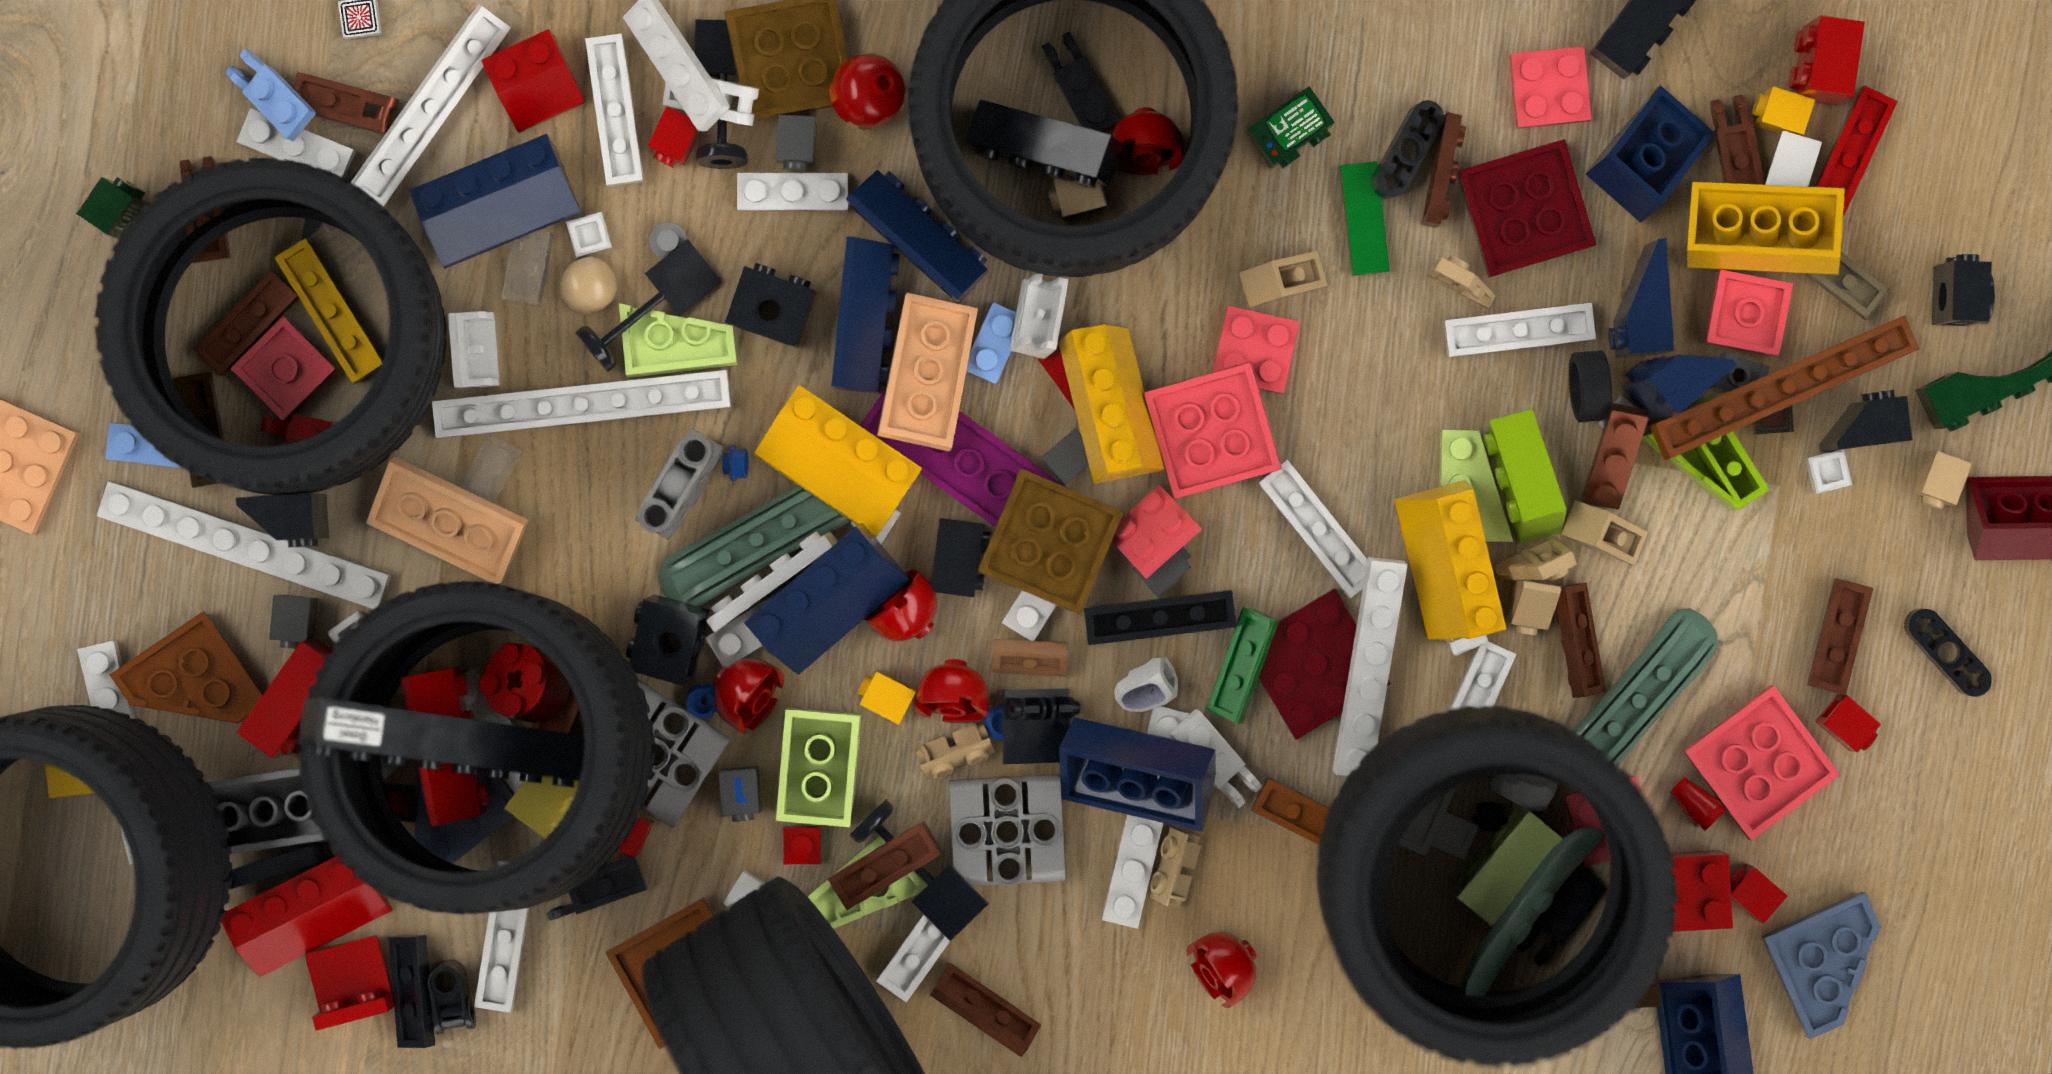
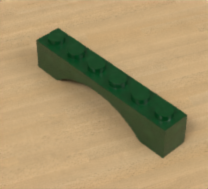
M2052 350L2027 368L2008 375L1975 376L1954 372L1946 374L1915 391L1933 428L1942 429L1947 427L1948 431L1952 432L1969 424L1970 422L1967 417L1980 411L1981 415L1984 416L2003 407L2001 400L2011 395L2014 396L2015 400L2024 397L2036 390L2033 384L2045 378L2048 383H2051Z

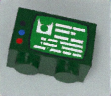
M1308 86L1248 128L1246 134L1271 169L1277 164H1280L1282 169H1284L1301 157L1298 152L1300 148L1308 143L1314 148L1331 136L1328 129L1335 122L1311 87Z
M101 177L76 214L106 235L119 239L124 229L128 231L133 224L130 220L148 203L142 199L146 193L131 182L124 181L119 177H116L114 181Z

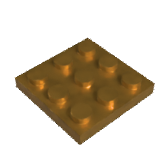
M785 0L725 11L738 83L759 88L758 99L753 100L751 113L755 114L754 121L778 117V114L791 115L833 107L829 94L830 83L834 80L836 68L848 60L836 0Z
M1020 469L977 572L1081 615L1121 520L1123 511L1024 469Z

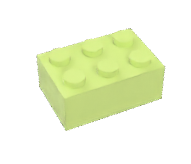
M794 707L785 709L776 821L851 827L862 713Z
M1519 805L1508 816V823L1501 825V829L1492 835L1448 888L1452 894L1491 926L1498 921L1551 849L1563 840L1533 813Z

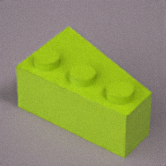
M1711 396L1699 398L1682 412L1711 400ZM1650 429L1643 434L1642 440L1661 454ZM1733 431L1668 459L1670 463L1728 510H1740L1770 490Z
M1533 409L1489 420L1488 434L1484 435V442L1489 456L1494 455L1497 464V468H1495L1496 479L1500 489H1504L1508 515L1514 525L1519 545L1562 533L1567 509Z

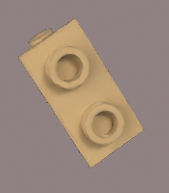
M975 723L953 732L952 735L956 745L951 748L945 736L921 745L922 749L915 752L920 762L921 770L927 780L948 777L954 772V769L966 764L971 766L980 764L988 759V755L996 753L985 725L977 726Z
M1172 827L1169 828L1168 835L1161 844V859L1157 872L1154 873L1151 879L1149 898L1165 906L1171 905L1180 908L1182 901L1186 902L1192 876L1183 874L1181 871L1182 867L1195 869L1202 844H1199L1200 836L1192 833H1183Z

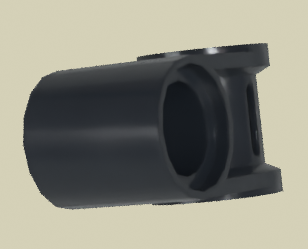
M456 960L442 961L430 973L428 978L435 1032L437 1035L444 1034L447 1029L464 1026L468 1029H474L476 1026L474 1004L470 996L466 970ZM441 971L451 972L455 976L456 985L453 987L444 986L439 980V973Z

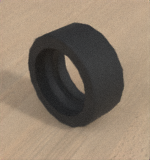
M1602 350L1575 352L1571 355L1569 361V392L1574 417L1578 422L1601 421L1607 418L1612 403V380L1608 359Z

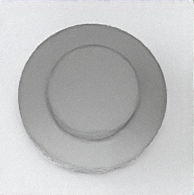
M670 222L662 223L652 231L650 247L658 257L663 259L687 240L683 229L677 224Z

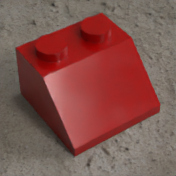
M549 29L481 60L497 96L518 133L585 103L559 43Z

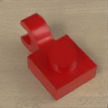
M293 412L291 423L263 417L260 431L287 437L285 445H289L322 433L330 428L332 422Z

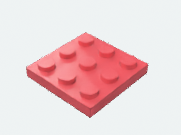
M1252 361L1144 392L1174 499L1282 469Z
M1774 685L1767 687L1683 750V753L1715 796L1721 801L1729 815L1747 839L1751 841L1840 775Z

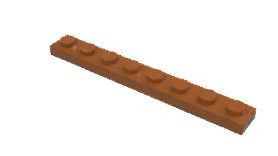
M1904 315L1649 427L1666 461L1917 351L1919 346Z

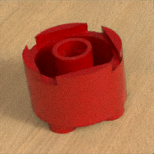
M522 643L504 644L490 659L484 675L479 680L480 691L485 695L487 703L496 713L528 723H536L542 720L547 721L554 718L564 707L570 690V686H566V677L543 650Z

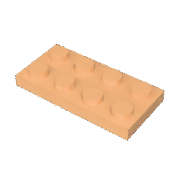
M905 293L877 436L945 451L951 450L978 308Z
M395 456L388 463L366 524L496 584L504 582L528 523V519Z

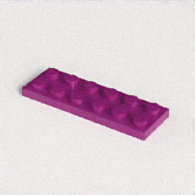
M886 389L859 425L922 468L921 475L995 528L1020 469L1064 486L960 411L950 451L877 436Z

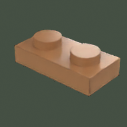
M1014 638L1006 640L994 639L992 673L1066 677L1068 643L1021 641Z

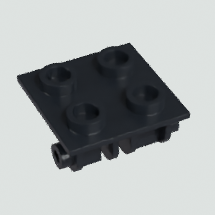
M1068 688L1003 690L1004 765L1060 763L1059 747L1068 731L1069 719L1080 713V703L1069 697Z

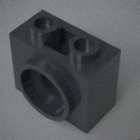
M1958 254L1956 257L1946 258V263L1933 267L1932 325L1972 326L1988 324L1990 322L1995 301V286L1991 275L1992 262L1979 261L1980 255Z
M755 263L753 269L744 266L725 323L798 349L817 294L815 290L809 288L811 282L790 275L788 281L775 277V269L759 263ZM768 301H775L780 308L778 317L772 321H765L760 315V308Z
M655 594L643 599V602L638 604L634 615V623L638 624L635 638H631L626 651V658L630 659L629 663L634 672L681 686L692 682L695 678L700 652L704 646L706 620L710 610ZM668 632L677 637V650L667 644L666 635Z

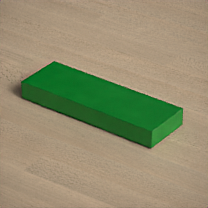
M1377 161L1339 166L1352 276L1390 271L1382 198L1375 193L1372 187V176L1378 167Z
M1242 607L1236 624L1237 627L1234 629L1206 710L1236 724L1243 723L1280 620L1250 607Z

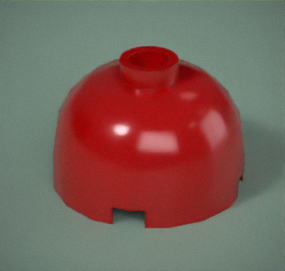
M873 53L857 55L849 58L836 68L834 80L830 83L829 94L833 108L843 121L860 126L858 127L859 129L868 130L886 124L899 113L905 99L906 87L904 78L898 67L886 57Z
M1144 107L1125 116L1115 125L1111 135L1124 144L1118 160V170L1135 175L1158 174V167L1168 165L1169 171L1182 164V135L1175 122L1166 115L1157 112L1153 108Z
M916 569L905 572L911 580L865 618L869 626L885 639L896 642L907 641L914 636L917 639H921L934 626L931 620L937 611L938 602L936 594L928 579Z
M743 658L732 663L728 668L723 667L714 679V686H716L714 690V706L716 711L728 725L742 734H746L745 728H749L752 731L757 729L767 719L778 699L771 697L775 692L776 686L783 689L784 674L772 664L757 658Z
M958 659L945 660L944 665H938L926 671L918 683L914 709L916 713L923 717L931 719L932 712L944 715L943 722L972 723L981 721L982 715L984 717L988 716L989 690L977 671L967 667L965 661Z
M1218 932L1209 933L1188 945L1186 950L1187 956L1194 953L1196 959L1191 964L1193 972L1214 1000L1221 996L1226 1001L1221 1006L1231 1008L1250 993L1256 981L1257 970L1254 960L1257 958V955L1247 940L1240 941L1232 934Z

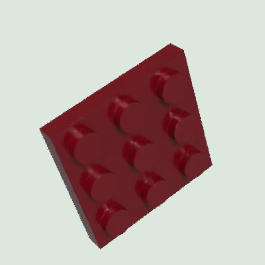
M1565 139L1457 172L1488 278L1596 246Z
M1334 588L1279 621L1259 676L1260 682L1295 740L1338 716L1343 711L1357 625Z

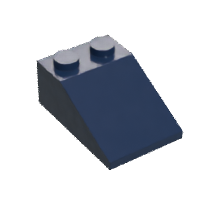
M1660 85L1602 151L1586 172V175L1641 223L1665 203L1712 139L1714 132Z
M1666 238L1657 239L1644 246L1613 320L1614 328H1609L1610 350H1615L1616 358L1661 355L1674 351Z

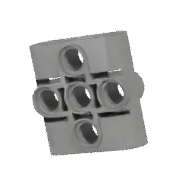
M692 428L679 442L669 460L661 468L652 484L651 490L639 508L636 521L646 531L657 533L669 540L704 491L708 479L720 461L724 447L719 445L714 439L708 438Z
M639 680L637 682L638 686L644 690L647 704L650 708V712L647 713L649 720L653 719L663 702L666 704L653 724L655 744L663 748L665 757L661 763H653L652 778H648L647 786L650 789L646 800L658 781L661 779L663 782L648 805L645 803L643 810L671 828H674L731 738L691 714L686 707L676 704ZM672 712L679 713L685 720L684 729L679 733L670 731L666 725V718ZM695 723L698 724V728L692 735L691 739L689 740L685 748H680L685 739L687 738V736L689 735L690 731L694 727ZM681 764H689L695 769L696 778L694 782L684 783L678 778L677 770Z
M1060 774L949 780L953 867L971 886H1013L1024 883L1066 881ZM1022 782H1027L1029 811L1023 812ZM983 784H988L990 811L988 814L984 813ZM1002 784L1013 786L1016 790L1015 799L1007 804L999 802L995 797V790L998 786ZM1042 819L1050 820L1055 825L1053 835L1049 838L1038 837L1034 833L1036 822ZM1004 821L1013 822L1018 828L1016 837L1012 840L1000 838L997 834V827L1000 823ZM967 823L976 824L981 830L980 838L974 842L963 840L960 835L961 827ZM1025 848H1031L1032 877H1026ZM986 850H992L993 879H988ZM1007 858L1015 859L1020 865L1018 874L1012 877L1002 875L999 871L1000 862Z

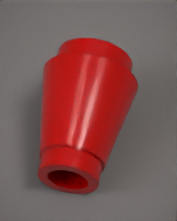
M1686 777L1670 791L1694 827L1700 826L1704 831L1726 811L1719 805L1721 803L1719 799L1692 781H1689Z

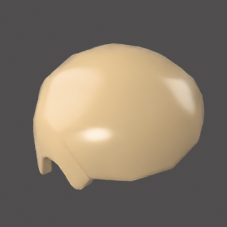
M584 257L572 262L562 273L559 282L562 301L570 310L582 315H591L606 308L612 302L618 289L615 272L607 262L594 257Z

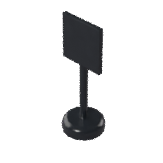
M695 19V55L708 74H716L718 79L727 81V75H737L726 20ZM718 119L717 143H709L699 147L696 152V163L712 169L740 168L748 163V154L742 146L726 143L727 121Z
M689 239L685 240L644 273L659 293L601 339L588 326H583L575 332L607 372L616 365V359L607 348V345L663 300H666L680 317L722 283Z
M887 799L884 800L849 836L854 841L861 843L875 831L886 843L892 840L894 837L881 825L893 813L892 804ZM951 864L935 879L922 866L914 871L928 886L911 902L949 941L989 904Z

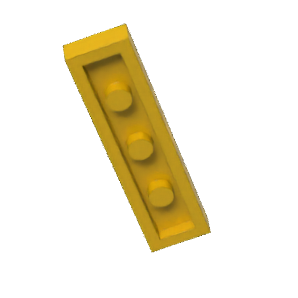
M305 238L274 257L350 381L356 384L379 370L383 358L310 240Z

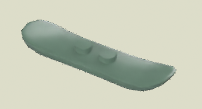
M795 485L740 519L669 556L661 565L658 576L663 593L667 598L701 607L742 580L772 564L784 554H790L801 548L799 543L816 531L822 537L829 531L833 532L847 525L850 520L799 485Z
M1691 608L1681 609L1672 614L1615 685L1572 730L1595 745L1619 766L1656 720L1712 659L1718 646L1716 630L1706 617Z
M1594 827L1578 829L1570 833L1551 849L1471 958L1462 982V995H1486L1498 972L1514 949L1527 938L1531 931V926L1539 915L1549 908L1556 892L1580 862L1604 837L1603 830Z

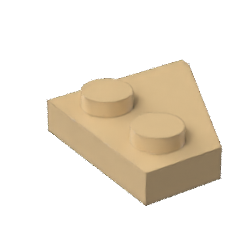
M1451 255L1448 259L1441 257L1432 263L1426 277L1487 309L1490 308L1496 295L1475 274L1468 271L1469 264Z
M1552 536L1491 565L1495 580H1545L1547 578L1548 580H1556L1568 574V569L1577 565L1572 551Z

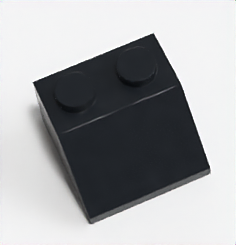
M1894 390L1862 394V402L1851 403L1819 444L1820 452L1912 441L1907 396L1895 397Z
M306 493L236 498V505L276 541L288 540V548L319 546L318 539L329 538L327 494Z

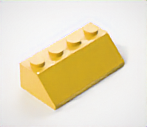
M1692 182L1687 267L1839 275L1845 188Z
M1103 324L1074 329L1068 332L1058 344L1093 483L1163 471L1164 466L1144 396L1145 391L1129 328Z
M798 385L754 452V456L856 525L863 523L875 538L917 480L922 470L920 466L800 385Z
M1465 480L1393 499L1427 639L1440 640L1463 637L1465 639H1473L1506 630L1474 489Z

